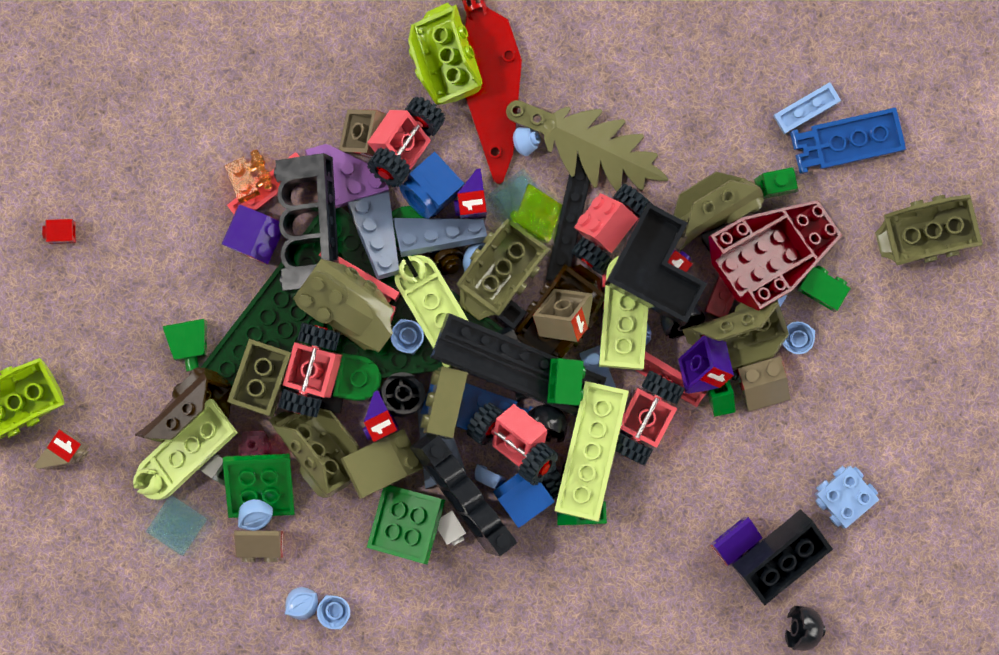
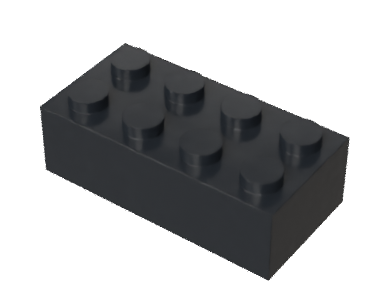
M800 509L732 566L751 592L765 606L831 552L833 548L813 520Z

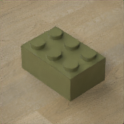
M249 339L227 402L273 418L284 388L282 384L291 352Z
M443 366L433 371L431 384L434 385L433 392L428 393L425 406H429L427 414H423L420 426L424 428L423 433L439 435L447 439L453 438L468 372Z

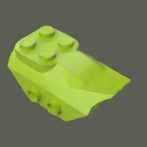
M448 2L428 11L422 20L412 24L408 38L409 54L416 65L415 74L436 105L457 102L477 93L482 87V78L475 54L467 40L468 31L462 24L457 5L451 6Z
M41 358L15 368L10 366L0 371V439L5 436L10 438L21 432L20 428L26 425L31 427L39 423L40 417L64 405L62 391L52 372Z

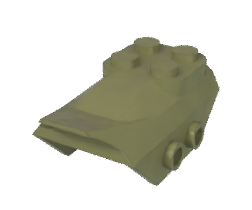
M716 171L680 193L673 215L688 224L675 248L681 251L701 233L713 230L725 223H733L749 212L752 213L761 209L764 202L761 188L745 178Z
M970 194L945 198V195L932 197L931 202L924 203L923 200L911 202L910 207L885 214L883 224L875 232L881 257L893 260L897 266L923 259L925 263L938 260L937 256L944 254L949 258L960 255L959 251L983 245Z
M509 218L495 233L490 232L483 241L485 243L484 247L481 250L479 248L475 250L470 257L472 260L471 264L457 283L460 289V307L478 320L491 315L500 316L516 294L520 296L527 287L525 282L529 277L533 279L541 269L538 265L551 250Z
M321 259L293 297V300H295L296 305L317 321L327 323L334 331L341 333L340 335H344L364 350L369 349L379 352L393 334L391 329L393 308L376 284L359 276V273L352 267Z
M778 300L759 311L740 303L736 306L734 313L682 329L688 344L691 345L695 344L703 335L717 341H726L733 370L773 358L789 336Z
M320 408L317 417L284 411L269 419L280 438L300 463L299 471L302 477L318 496L322 498L331 497L352 483L341 458L358 451L359 446L332 411Z

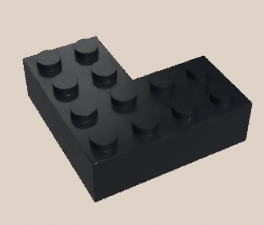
M648 202L612 268L605 285L684 326L688 322L707 285L704 281L668 263L688 223Z

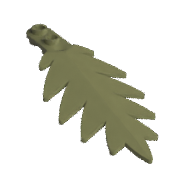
M518 100L511 102L507 106L506 114L512 122L544 134L548 152L551 153L553 151L555 141L561 160L571 177L575 176L578 151L583 169L594 188L598 186L600 161L606 177L616 192L621 187L623 170L631 182L641 191L644 189L645 178L653 181H668V177L652 165L658 157L657 153L646 151L632 152L644 138L643 134H630L611 139L625 124L624 119L612 120L590 127L602 114V109L587 110L566 117L571 110L570 107H564L552 114ZM515 108H520L521 112L519 114H514L513 110ZM535 116H540L541 121L534 122L533 118Z

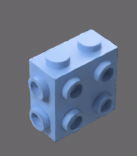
M842 465L833 473L835 477L831 481L824 480L816 487L818 492L814 494L817 497L815 500L817 505L823 511L827 509L832 516L829 518L837 528L840 526L847 528L879 501V498L876 496L878 494L877 490L870 483L867 485L862 480L864 475L857 467L847 466L845 468Z

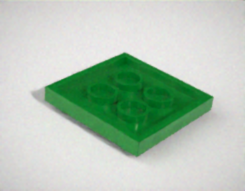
M290 454L223 457L228 518H238L241 505L253 499L269 504L273 508L272 516L295 515Z
M392 485L383 488L366 548L428 565L445 500Z

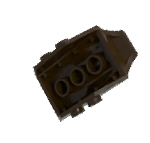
M564 264L550 284L545 283L539 291L542 296L537 302L534 300L526 309L528 315L515 331L517 339L521 343L560 359L564 357L572 346L575 348L578 346L583 337L578 342L540 337L533 314L553 289L591 293L593 300L588 330L596 321L594 316L604 302L605 294L601 290V279L581 264L573 267H568Z
M199 367L193 369L183 382L174 387L172 392L173 399L164 407L159 416L137 432L135 436L161 443L165 440H173L204 411L205 402L209 399H213L225 416L229 418L231 404L227 401L232 385L216 371Z

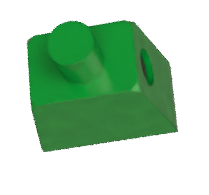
M794 167L762 173L754 179L755 185L761 188L764 199L799 192Z
M199 319L163 326V331L174 360H184L186 372H191L199 367L197 357L207 356V321Z

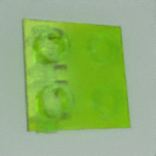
M528 184L519 210H513L510 217L514 223H518L522 228L537 235L538 238L549 242L562 204L531 184Z

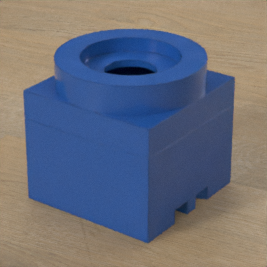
M434 151L409 173L407 179L400 186V191L408 204L419 215L429 219L431 216L434 218L457 197V193L465 183Z
M519 473L493 491L518 528L555 502L542 483L533 486L522 478Z

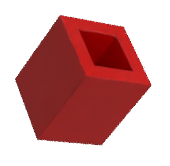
M73 219L46 220V226L42 227L43 239H46V242L49 244L76 243V221Z

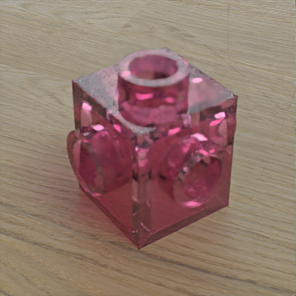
M265 431L242 432V443H239L238 446L239 456L270 455L272 452L271 442H269V437Z

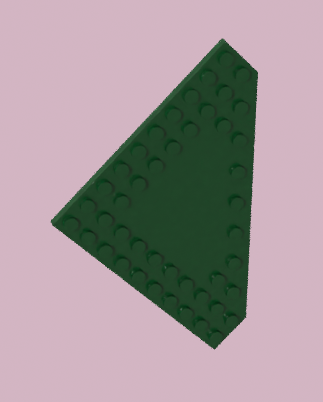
M341 207L336 208L338 256L376 278L351 215ZM319 213L302 235L320 233ZM320 242L306 243L297 248L294 260L298 267L319 263L321 260L319 256L321 252ZM397 250L398 265L404 259L413 276L417 277L418 274L407 256L401 257L400 251ZM281 262L200 368L216 371L233 386L249 339L292 352L294 342L312 346L297 340L302 323L318 325L329 330L333 329L327 323L317 321L296 305L295 300H293L296 293L282 291L280 285L281 269L286 267ZM395 275L379 279L400 292L395 283ZM451 290L452 294L454 295L455 299L459 304L460 296ZM402 294L397 301L391 299L389 304L397 307L391 322V329L400 319L417 322ZM461 308L468 321L494 332L503 329L489 317L478 320ZM425 333L424 340L414 355L397 350L391 342V337L379 352L369 349L364 350L344 335H340L336 351L321 347V349L337 354H351L372 360L380 370L381 379L389 378L392 374L399 372L410 374L433 372L443 366L442 362L430 358L433 347ZM284 386V388H283V389L291 390V391H299V390H297V389H293V388L286 387V386Z

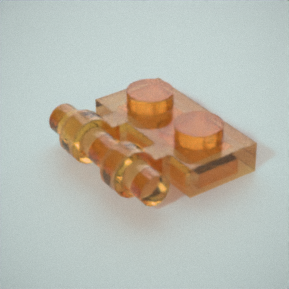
M258 150L250 152L252 159L249 162L243 156L224 165L240 203L260 195L258 187L262 185L264 189L272 187L271 175L269 171H266L264 166L265 160ZM257 169L258 175L253 177L252 171Z

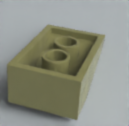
M404 429L341 458L360 499L423 469L420 461L410 449L412 444Z

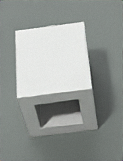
M453 511L440 518L438 531L447 545L452 543L455 546L464 540L462 535L466 534Z

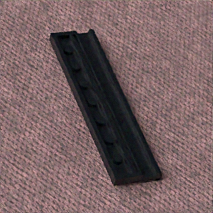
M446 314L430 358L577 417L578 405L547 403L551 359H556L557 357L453 314ZM585 369L582 388L584 389L585 381L604 385L606 377Z

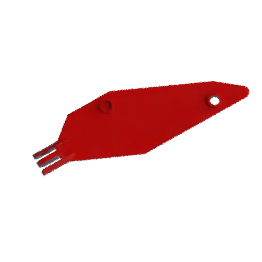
M462 0L466 12L465 27L468 31L467 40L474 51L482 78L481 89L477 93L466 97L493 180L496 184H501L505 179L514 153L513 133L516 130V123L507 117L506 109L511 102L519 100L522 59L508 19L488 8L485 0H480V3H476V0H470L471 6H468L467 0ZM518 108L513 110L514 114H517ZM494 148L499 149L497 156H493L491 153Z

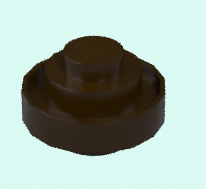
M458 247L443 249L435 255L433 262L441 275L454 274L462 266L464 255Z

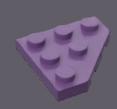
M328 144L305 150L306 156L324 153L333 157L336 208L345 206L350 201L389 191L386 182L382 183L379 178H375V174L369 171L368 164Z

